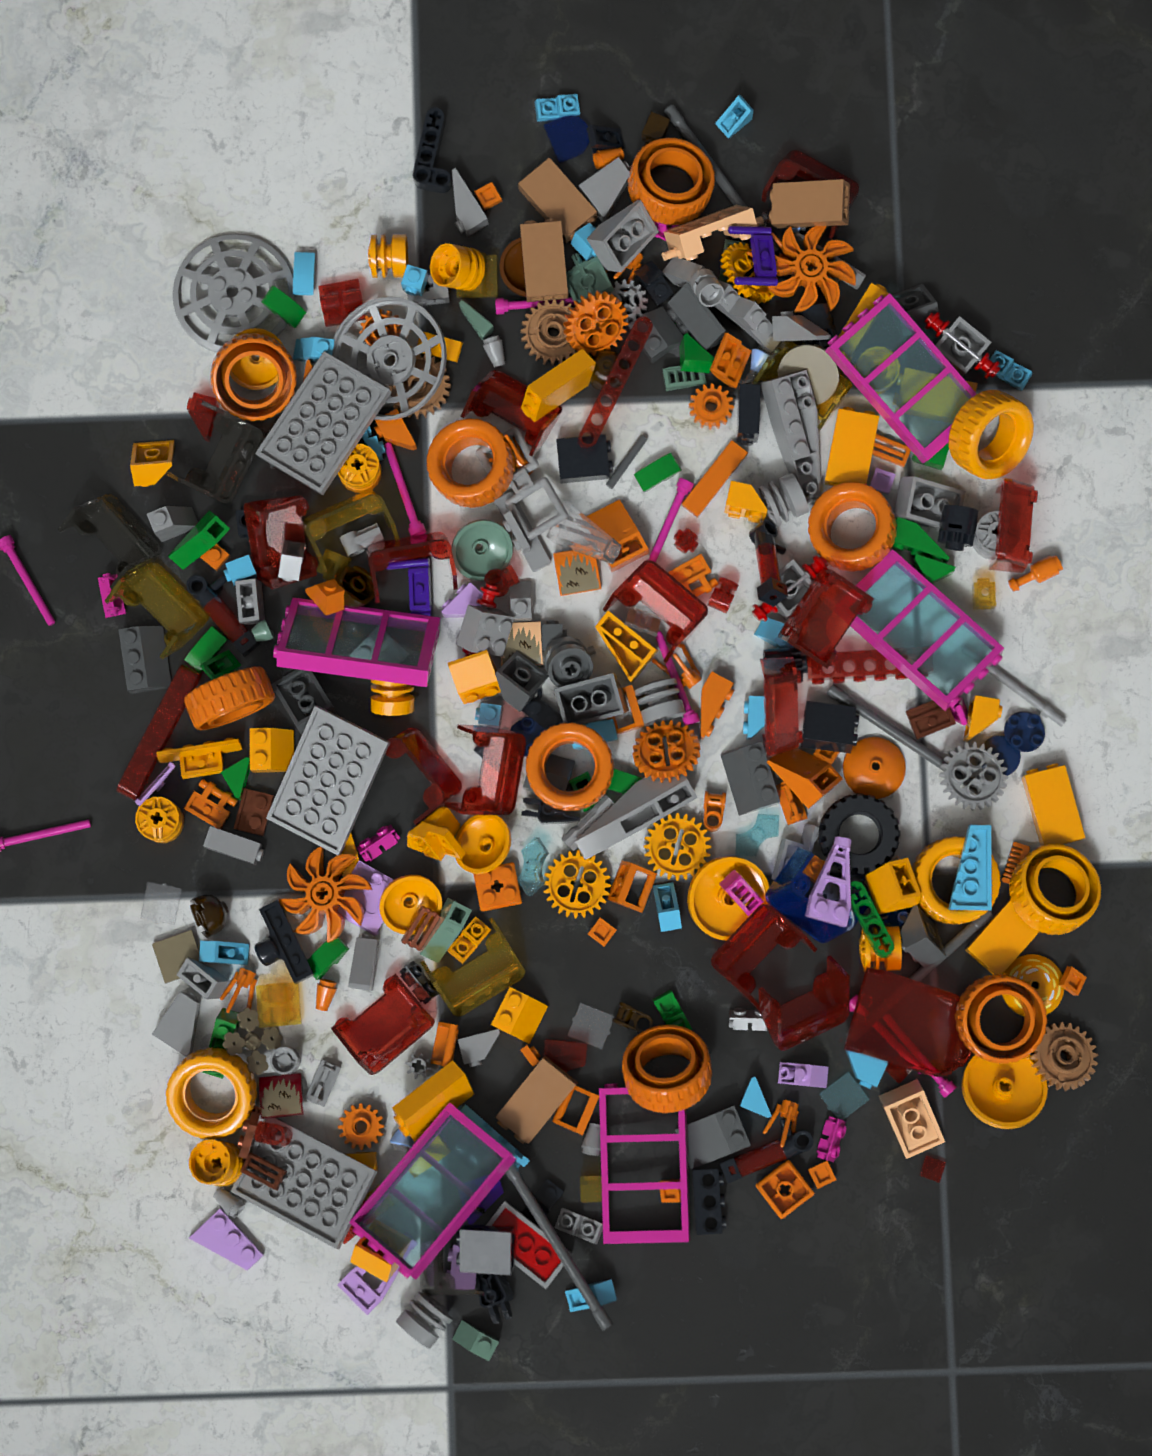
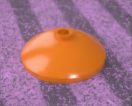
M868 737L857 741V745L852 746L851 754L846 753L844 757V779L855 793L870 794L875 796L876 799H882L893 794L900 787L905 777L906 765L901 751L895 744L881 737ZM873 763H877L879 765L878 770H874L872 768Z

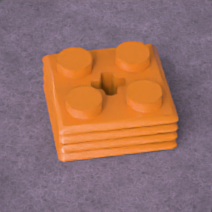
M513 862L500 864L488 873L474 874L481 911L522 903L515 864ZM496 881H498L499 884H503V887L500 888V892H496L495 889H492V886L495 885Z
M786 1160L755 1185L780 1219L785 1218L814 1195L813 1190L789 1160ZM780 1185L790 1186L788 1195L785 1193L780 1194Z

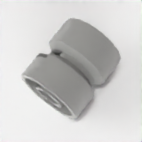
M701 269L692 275L690 286L702 305L712 307L722 301L725 294L724 289L713 271Z
M290 1047L277 1048L270 1057V1065L276 1073L292 1074L299 1068V1053Z

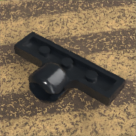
M279 900L260 908L259 911L270 933L268 938L256 943L254 946L260 962L264 966H269L278 960H283L294 984L314 976L315 974Z

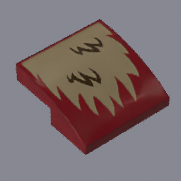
M302 1073L259 1077L260 1107L262 1108L260 1113L261 1119L304 1115Z

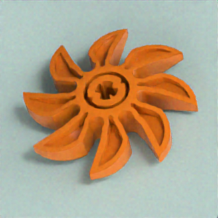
M790 226L782 238V251L785 256L794 261L782 259L775 255L777 276L793 275L794 277L779 282L777 286H768L767 288L776 296L791 297L799 286L805 287L804 294L794 311L795 313H801L815 305L818 298L817 286L821 288L825 295L830 311L836 307L840 296L839 285L827 276L838 278L854 286L856 284L854 271L844 261L828 262L834 257L852 252L854 249L851 245L841 240H831L827 242L823 251L816 250V246L827 226H814L806 233L803 240L805 251L800 249ZM809 266L813 267L812 271L808 270Z
M316 848L309 855L306 862V870L312 876L311 882L307 881L291 863L289 864L287 881L290 887L295 891L306 892V896L298 899L278 898L280 905L286 911L298 915L304 914L312 907V911L308 914L307 918L294 932L307 935L318 931L323 926L326 913L327 943L336 940L341 935L345 926V919L338 912L340 906L350 914L358 925H362L364 919L362 904L356 898L344 897V893L352 890H372L370 883L365 878L355 874H348L339 881V877L357 857L342 854L332 858L328 862L327 873L324 876V848Z

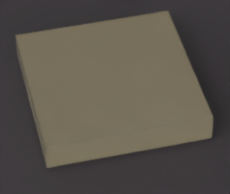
M193 930L152 943L165 984L181 979L177 976V973L186 958L189 957L199 962L200 951Z

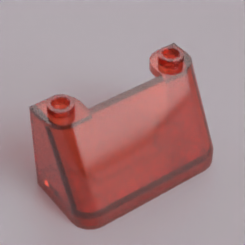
M299 495L257 500L244 504L254 570L257 578L271 589L298 582L297 580L288 582L278 577L285 540L305 543L299 581L317 576L316 568L318 567V562L315 556L307 552L302 516L307 514L309 506L307 500Z
M823 568L782 627L778 637L828 669L837 660L836 646L856 616L870 611L874 598L835 571Z
M396 973L384 981L382 989L385 994L354 1020L349 1017L340 1018L331 1027V1030L356 1062L370 1075H375L383 1070L428 1032L435 1023L433 1017Z

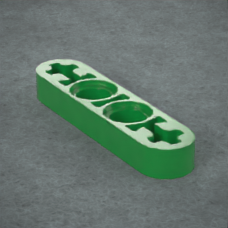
M857 881L851 882V892L852 888L860 889L859 898L861 900L855 904L858 898L855 894H851V907L876 955L880 958H888L893 953L894 943L864 885ZM867 905L871 909V913L866 916L862 915L859 912V908ZM871 924H877L881 931L878 934H872L868 927ZM880 937H882V942L885 946L889 945L888 952H885L884 949H879L881 947Z

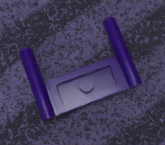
M729 226V234L751 235L750 241L755 277H735L734 283L736 285L777 286L778 279L776 278L777 270L771 227Z
M429 558L388 561L385 563L387 570L409 568L411 614L432 616Z

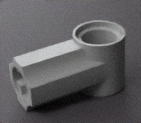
M376 523L358 532L351 531L340 537V541L347 556L353 557L365 551V548L384 541V538Z

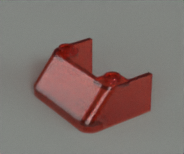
M792 150L777 165L763 190L761 201L765 202L770 191L773 189V183H776L779 178L787 181L798 175L807 181L844 179L850 184V210L858 196L859 186L856 181L803 152ZM840 225L832 226L829 238H834Z
M492 370L472 389L460 417L465 418L471 411L478 417L489 416L491 413L526 432L524 438L527 444L532 447L529 455L533 457L542 447L559 419L562 407L559 405L534 422L521 409L528 386L501 371Z
M1003 478L996 488V493L1000 494L995 559L990 564L989 570L1023 573L1027 565L1032 563L1033 552L1029 551L1033 503L1037 502L1038 490H1034L1033 485L1014 479Z
M442 532L370 544L366 550L376 603H380L376 571L386 569L391 562L431 555L438 560H448L453 589H458L452 548L447 536Z
M652 560L644 561L612 593L603 608L606 612L617 600L627 607H633L641 601L671 627L666 633V639L672 645V648L663 660L665 663L685 644L708 614V608L705 603Z
M794 657L760 659L763 674L765 734H762L766 756H776L798 748L799 743H803L802 730L799 731L797 683H801V671H797Z
M458 724L457 729L472 734L473 742L477 746L484 747L478 787L467 788L463 793L462 803L445 802L444 807L463 815L511 814L515 809L526 746L525 737L517 732L483 725Z
M408 728L387 740L390 742L386 751V755L389 758L397 759L407 753L432 784L423 794V800L429 809L413 821L415 825L419 824L438 808L447 805L461 793V781L419 729Z
M763 904L714 953L711 958V965L735 990L760 1011L762 1007L750 995L756 987V981L750 975L754 968L777 944L785 949H791L802 941L813 952L817 948L802 931L769 904Z
M831 955L827 956V972L815 978L813 991L781 1006L763 987L759 988V1012L774 1044L779 1050H788L847 1020L849 1016V974Z

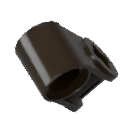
M619 1002L620 1008L616 1017L612 1018V1022L641 1033L645 1030L638 1027V1021L641 1018H647L650 1023L647 1029L653 1027V1020L650 1016L638 1011L634 1007Z

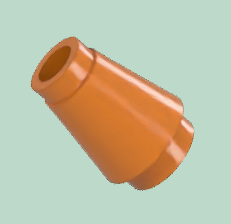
M621 147L597 150L593 154V162L596 169H603L618 157L620 160H623V150Z
M320 979V982L317 983L316 1009L328 1011V1007L338 989L336 987L337 982Z

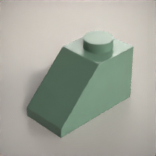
M464 1320L461 1321L452 1340L487 1361L491 1359L500 1339Z

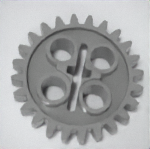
M974 742L970 748L969 744L965 743L963 749L958 745L955 748L956 752L951 750L949 752L950 757L946 756L943 759L947 764L940 766L941 769L945 770L939 774L940 777L945 778L940 782V785L947 786L943 793L950 792L951 795L948 799L956 798L955 805L962 802L963 809L970 805L973 811L976 805H978V808L982 810L984 803L987 807H990L992 801L996 803L999 800L998 796L1004 794L1001 789L1007 787V784L1002 782L1008 779L1007 775H1003L1007 768L1000 766L1004 760L996 759L999 753L991 754L992 747L986 751L984 750V744L977 748V744ZM975 758L978 761V766H973L969 759ZM983 764H987V767L966 787L960 788V785ZM955 771L963 774L962 780L956 778ZM984 773H989L993 780L987 781L984 778ZM969 787H975L978 795L971 794Z

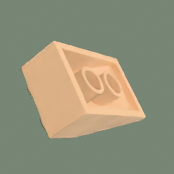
M918 1079L879 1096L906 1159L945 1142Z

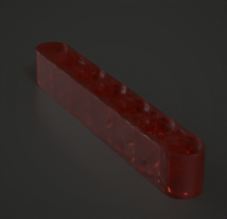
M640 317L632 325L578 434L577 442L582 448H591L597 442L652 331L653 324L649 318ZM639 322L645 323L647 325V332H640L637 324ZM629 341H635L638 344L637 351L629 349ZM619 360H627L629 368L625 370L620 368ZM617 378L620 381V387L613 388L610 385V379ZM601 397H609L611 405L608 407L603 406L600 401ZM593 415L601 417L602 422L600 425L592 423L591 417ZM589 433L593 438L592 443H584L582 435Z
M184 664L179 667L125 770L116 792L134 801L139 798L158 762L156 752L162 751L165 748L186 708L184 698L197 687L202 673Z

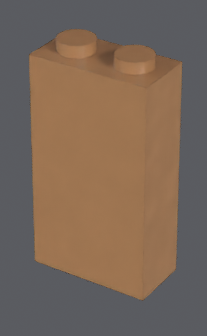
M550 158L518 183L520 192L545 220L556 219L561 221L565 243L570 240L572 241L576 231L588 223L594 225L597 221V211Z
M844 179L773 183V190L770 191V200L772 202V210L769 212L770 222L778 229L789 228L790 226L791 228L848 225L850 184Z
M547 219L542 223L526 221L524 224H520L527 302L568 299L561 221Z
M544 1056L495 1117L499 1120L497 1123L505 1130L510 1129L515 1133L514 1137L524 1144L526 1142L529 1144L578 1082L548 1057Z

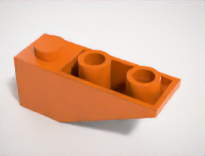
M711 671L701 690L700 739L702 740L705 735L707 737L711 735L715 727L712 725L715 717L718 719L721 717L725 709L722 707L725 699L729 701L735 691L732 689L733 682Z

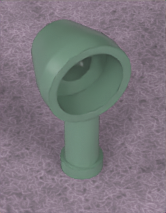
M265 619L251 629L256 641H268L274 637V632L270 630Z

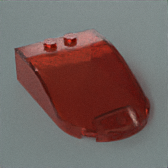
M866 968L844 1050L934 1077L951 1075L957 1068L963 1067L972 1054L960 1039L959 1032L956 1029L955 1013L957 1003L960 1000L958 995L885 970Z

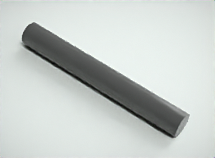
M640 435L606 483L607 487L610 489L614 488L648 440L645 436Z

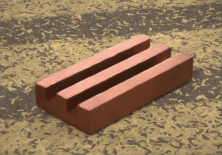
M421 905L401 942L421 951L440 919V914ZM426 912L427 914H426L424 920L422 921V923H421L420 926L418 927V930L416 931V933H415V935L413 936L412 940H410V939H409L410 936L412 935L413 931L415 930L416 926L418 925V923H419L420 919L422 918L423 914Z
M249 1152L240 1172L277 1191L279 1184L283 1181V1176L287 1173L286 1170ZM254 1159L279 1172L278 1175L252 1163L251 1160ZM248 1166L275 1180L274 1183L247 1170Z

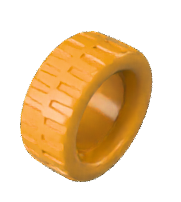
M986 390L974 395L960 408L950 428L949 450L953 460L964 470L982 479H997L1008 474L1022 461L1030 447L1034 432L1032 414L1023 402L1000 390ZM999 416V428L994 439L988 446L978 451L979 441L984 429L995 417Z
M963 836L946 837L932 842L922 849V852L917 855L915 862L912 864V870L922 895L918 906L933 920L944 924L968 923L988 912L948 910L949 904L937 896L932 886L933 870L940 860L947 856L961 858L965 841ZM991 853L993 906L999 894L1001 876L998 864Z
M1047 844L1036 848L1018 863L1010 878L1009 894L1012 905L1019 917L1031 928L1049 935H1062L1080 927L1094 914L1101 899L1100 879L1092 863L1079 851L1062 844ZM1041 869H1057L1070 879L1076 891V901L1073 907H1058L1050 903L1043 896L1038 885V875Z
M222 1048L200 1049L185 1057L176 1066L167 1083L166 1104L174 1122L183 1131L200 1139L224 1138L236 1132L244 1124L245 1120L249 1118L257 1098V1084L254 1074L248 1071V1064L236 1054L231 1056L227 1053V1050ZM208 1070L217 1071L225 1075L235 1089L234 1106L222 1113H210L197 1106L190 1093V1083L194 1075Z

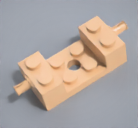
M734 205L664 231L669 251L662 252V258L664 261L674 257L679 259L685 258L687 261L696 259L698 254L704 252L701 238L712 235V231H723L724 235L746 240L751 238V235L729 234L728 227H758L764 224V220L761 216L755 218L753 208Z

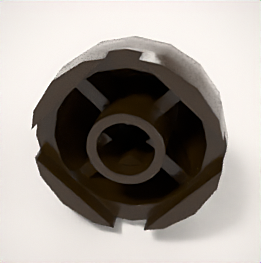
M612 350L597 352L591 357L596 362L590 379V384L593 388L604 392H612L624 384L627 377V366L620 354Z
M348 566L335 579L339 586L345 590L344 605L349 608L362 607L368 604L376 595V585L373 586L371 581L373 577L364 568Z
M202 895L191 899L190 902L194 904L190 905V909L195 923L198 927L201 925L205 930L201 933L206 938H209L222 931L227 921L226 913L229 912L224 901L221 902L213 895Z

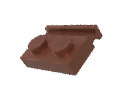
M933 700L905 712L916 740L956 724L950 707L944 711Z
M244 788L234 829L264 836L268 823L266 817L273 803L274 795Z
M254 1106L250 1120L246 1119L242 1131L246 1133L245 1136L240 1135L237 1147L241 1148L239 1157L245 1159L248 1157L261 1113V1107Z

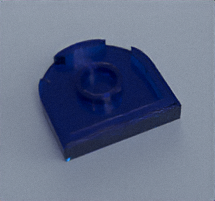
M564 116L544 124V129L559 163L582 154L589 145L588 125L579 117Z

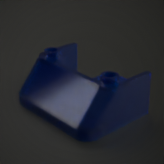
M798 847L767 890L765 898L769 905L814 940L820 943H828L851 930L858 922V919L852 907L850 908L846 927L805 916L809 900L805 894L808 892L811 883L808 876L803 873V870L814 857V854ZM855 893V895H856L857 898H858V901L855 903V904H857V903L860 902L861 900H860V898H859V894H858V893ZM861 906L859 912L863 915L868 906Z

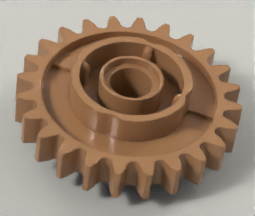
M546 300L544 306L539 302L537 303L538 309L531 307V315L525 314L528 321H522V325L526 328L521 329L520 333L526 336L522 337L521 341L527 342L524 349L530 348L529 355L536 354V361L543 358V364L545 365L550 360L553 366L555 361H558L560 364L562 359L566 360L570 357L569 355L576 353L575 349L565 339L567 336L563 333V330L567 329L563 323L568 321L565 315L571 314V311L568 309L571 307V303L564 306V300L560 304H557L556 300L549 304ZM556 328L559 331V335L552 337L548 334V330Z
M420 354L416 356L415 367L422 371L425 368L426 354L423 358L420 357ZM432 357L429 374L437 377L441 361L435 364L436 359ZM446 368L441 384L435 394L422 408L413 413L416 419L419 418L420 414L427 418L428 412L435 415L434 409L441 410L440 403H447L444 396H450L446 389L451 388V385L446 383L450 380V377L445 375L447 372ZM410 375L403 382L405 391L408 392L412 389L413 384L418 382L420 378ZM425 381L423 387L407 399L409 409L425 398L432 389V384ZM385 385L392 392L390 394L391 397L398 396L396 386ZM399 402L394 404V410L400 408Z
M1063 1022L1059 1023L1058 1026L1053 1023L1050 1025V1028L1046 1026L1042 1042L1037 1046L1034 1055L1029 1057L1035 1060L1031 1067L1038 1068L1035 1075L1041 1074L1043 1076L1041 1082L1048 1080V1087L1055 1084L1056 1090L1063 1086L1064 1091L1070 1089V1086L1075 1090L1078 1088V1085L1083 1086L1085 1081L1091 1079L1089 1074L1092 1075L1096 1072L1092 1067L1098 1065L1093 1059L1098 1054L1092 1052L1096 1046L1089 1044L1092 1038H1085L1086 1031L1079 1033V1026L1072 1029L1071 1023L1066 1025V1027ZM1060 1052L1066 1054L1067 1061H1064L1061 1058Z

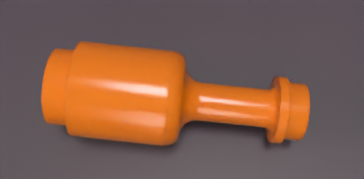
M1049 555L1030 565L1031 571L1017 579L1012 577L1008 580V584L1014 592L1016 590L1019 591L1020 586L1032 580L1042 583L1058 575L1059 571L1063 570L1062 564L1056 555L1052 557Z

